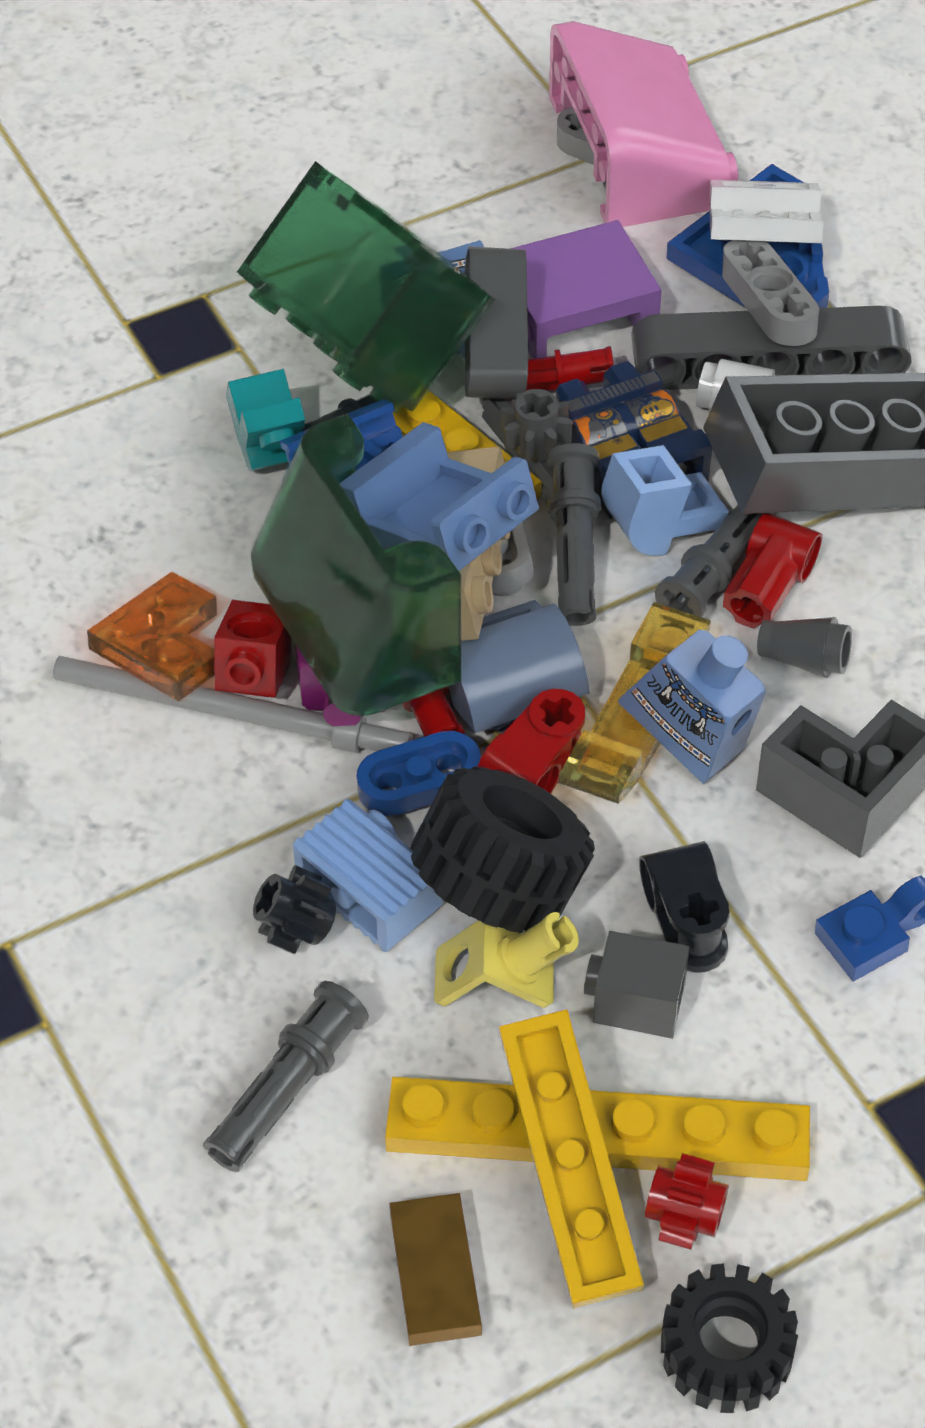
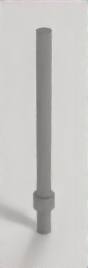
M59 656L53 668V678L55 680L331 741L332 747L335 749L359 753L361 748L379 751L413 740L412 733L368 724L365 716H361L360 721L356 725L333 727L325 721L322 713L69 657Z

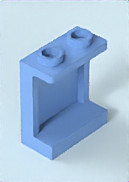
M425 422L418 425L337 485L352 536L451 575H455L539 509L528 463L525 459L515 456L493 473L448 458L440 428Z

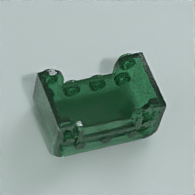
M316 161L237 270V273L253 286V289L248 294L251 299L274 315L278 313L280 308H283L289 312L285 319L291 325L310 338L317 334L318 336L313 341V344L327 356L338 362L332 371L358 391H361L363 387H373L369 394L377 401L385 399L392 402L395 409L393 413L398 414L402 407L412 412L416 409L495 301V298L397 219Z

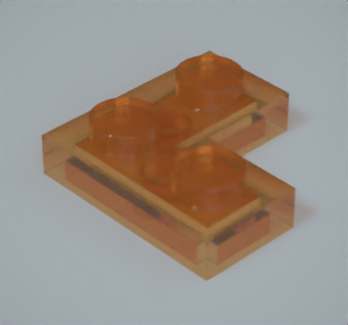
M170 572L88 629L89 650L179 702L215 675L214 648L190 634L217 615L216 596L178 574Z

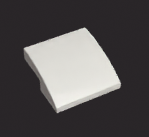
M710 180L711 239L822 243L824 220L820 214L822 191L818 183Z

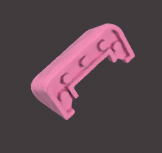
M575 21L552 25L550 33L549 98L556 113L573 107L594 153L593 176L596 182H606V203L600 205V214L604 223L619 220L622 227L710 211V180H738V168L733 153H726L689 78L685 56L683 54L678 55L673 46Z

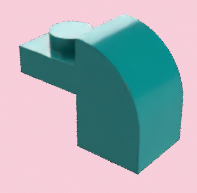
M284 369L229 381L226 399L248 469L254 471L287 463L286 452L281 448L279 441L302 432L305 416L300 398L292 399Z

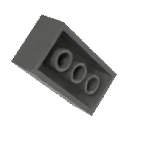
M925 373L725 376L703 429L742 514L925 507Z

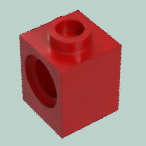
M232 599L214 637L215 690L276 698L292 659V607Z

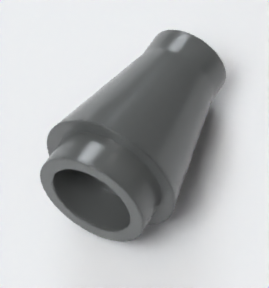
M836 617L788 621L763 620L758 633L757 652L759 656L770 657L828 678L831 673L844 674L851 654L852 628L850 625L838 624Z

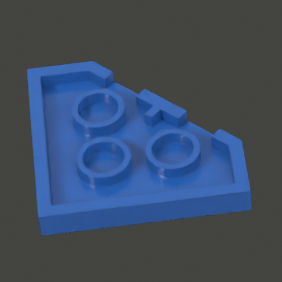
M774 164L769 165L749 180L804 183ZM708 211L667 242L666 259L745 307L722 277L723 249L732 240L711 239L710 211ZM765 241L772 246L817 302L819 308H827L829 286L827 277L824 276L822 243Z

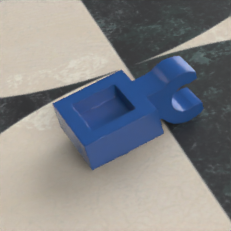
M920 875L908 880L883 904L872 890H869L816 919L815 935L853 982L908 952L910 937L906 931L925 924V878Z

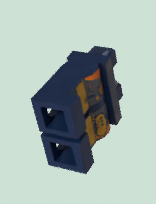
M629 361L611 366L603 374V388L590 392L584 381H580L577 378L559 384L556 389L558 402L567 401L569 403L568 419L573 421L571 443L589 445L599 452L600 465L594 470V493L600 497L601 506L609 519L613 518L602 500L601 491L613 453L664 445L677 464L684 463L687 466L688 470L684 473L685 475L701 472L709 482L713 448L707 435L702 429L694 431L681 415L673 396L666 389L662 388L663 380L655 370L640 374Z

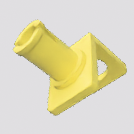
M553 912L521 934L500 927L495 928L478 920L437 948L435 956L434 1002L445 1007L481 983L487 982L535 1005L546 1008L554 1001V961L574 952L578 947V932L574 924L568 917L563 916L560 918L558 912ZM468 948L469 957L465 970L461 976L452 981L451 972L453 964L458 955Z

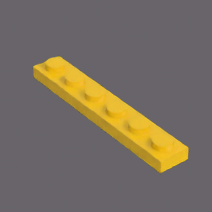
M392 1077L385 1134L386 1152L533 1162L513 1085ZM590 1090L612 1168L656 1171L658 1165L675 1169L677 1161H680L681 1155L684 1153L715 1162L712 1175L807 1181L810 1169V1105Z

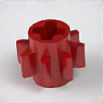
M682 1153L675 1169L658 1165L647 1199L645 1218L660 1222L659 1241L692 1250L698 1233L713 1238L716 1237L729 1185L713 1181L712 1174L715 1162Z

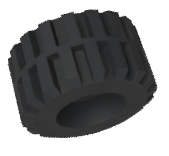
M462 767L456 769L453 774H448L444 779L411 843L410 849L413 852L410 857L413 865L420 870L418 874L422 880L435 890L434 893L445 902L484 924L495 928L500 927L511 932L522 933L523 930L527 931L541 922L550 913L558 912L559 917L561 916L594 857L595 845L594 841L589 837V830L577 818V815L541 787L523 778L496 769L491 770L484 767L468 769Z

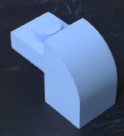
M664 445L612 454L602 484V500L628 540L639 552L651 556L667 555L674 537L716 530L728 516L729 510L702 473L685 475Z

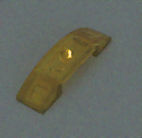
M653 602L631 642L629 662L590 732L583 730L559 774L560 784L617 804L629 794L650 763L660 742L628 713L618 701L623 694L657 663L696 631L701 629L709 632L711 620Z

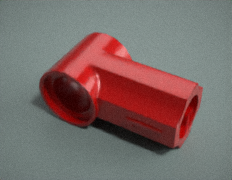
M764 513L760 517L750 537L746 558L724 592L723 607L733 615L735 622L755 629L761 625L763 620L772 621L795 582L804 583L809 577L821 549L822 533L770 513Z

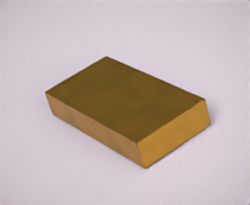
M460 1193L389 1203L409 1346L482 1336V1322Z

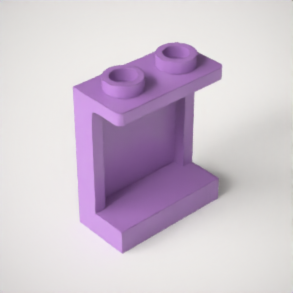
M619 220L510 248L526 250L528 351L533 359L547 357V340L552 336L627 316L631 325L634 326L646 316L660 314L662 290Z

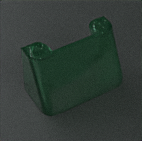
M347 413L318 423L309 428L302 436L253 543L251 565L255 581L332 703L340 711L347 714L366 716L461 681V574L448 555L439 546L429 542L410 541L383 549L339 484L355 472V466L363 459L365 450L363 436Z

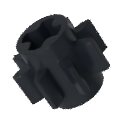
M294 865L288 879L278 874H273L264 881L255 897L253 916L257 921L262 922L258 933L268 937L267 943L295 954L301 940L311 945H317L327 936L335 920L336 903L333 899L327 897L331 891V886L321 882V876Z

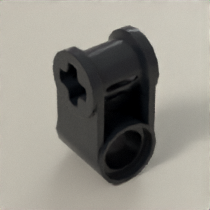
M702 841L640 856L639 870L645 897L651 911L656 915L665 941L689 946L687 971L698 973L708 972L717 968L725 960L728 952V939L725 928L730 918L729 903L719 882L715 862L708 844Z

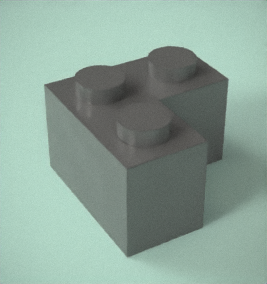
M892 699L854 738L800 705L762 743L756 791L859 858L869 850L925 790V720Z

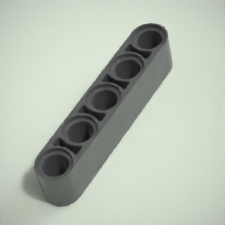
M890 306L819 308L817 336L810 343L800 346L781 345L769 339L748 311L650 315L639 320L633 326L631 332L635 368L640 374L655 370L663 380L662 388L666 390L698 389L705 362L718 364L720 359L774 369L775 376L905 373L912 363L903 316L897 309Z

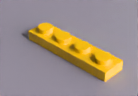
M565 1009L499 1026L502 1046L572 1308L643 1291L644 1283L568 1010Z

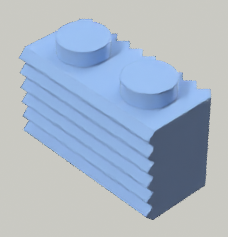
M345 799L341 807H335L331 815H325L322 822H316L312 830H307L304 836L297 838L293 844L295 865L321 876V882L331 886V891L327 897L335 901L336 913H341L346 921H351L354 928L360 929L364 936H369L373 944H378L383 952H388L443 905V899L434 893L435 890L427 885L419 876L420 870L413 865L410 857L413 851L396 837V832L389 820L377 810H370L366 813L350 799Z

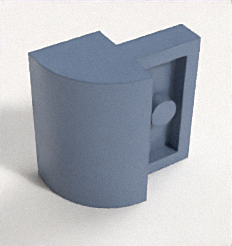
M532 600L485 616L479 639L424 644L427 659L449 685L453 707L474 733L483 730H497L507 726L512 720L517 719L532 702L533 698L542 691L552 688L565 689L575 693L578 697L590 693L587 674L577 641L565 616L555 603L541 607L536 600Z

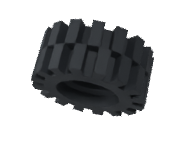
M724 1263L711 1265L710 1277L708 1279L703 1277L699 1269L689 1274L687 1288L678 1284L671 1293L670 1305L666 1304L663 1317L661 1353H664L663 1367L667 1376L677 1375L675 1388L683 1396L691 1389L697 1392L695 1404L702 1408L708 1409L711 1398L721 1400L720 1413H734L736 1401L743 1400L747 1412L759 1408L762 1394L769 1401L779 1393L781 1381L786 1383L791 1372L798 1334H796L798 1325L796 1311L787 1312L790 1298L783 1288L773 1295L771 1293L772 1278L762 1272L756 1283L748 1280L750 1267L739 1264L736 1267L735 1277H725ZM715 1317H734L752 1327L758 1344L755 1350L746 1358L740 1360L721 1359L709 1353L702 1344L700 1338L702 1327Z

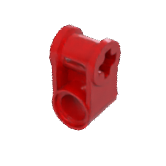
M552 688L542 691L533 698L532 702L505 732L500 733L493 739L483 753L477 767L491 770L496 769L515 775L541 787L551 794L560 780L579 762L584 752V737L581 729L585 724V706L582 700L575 693L565 689Z

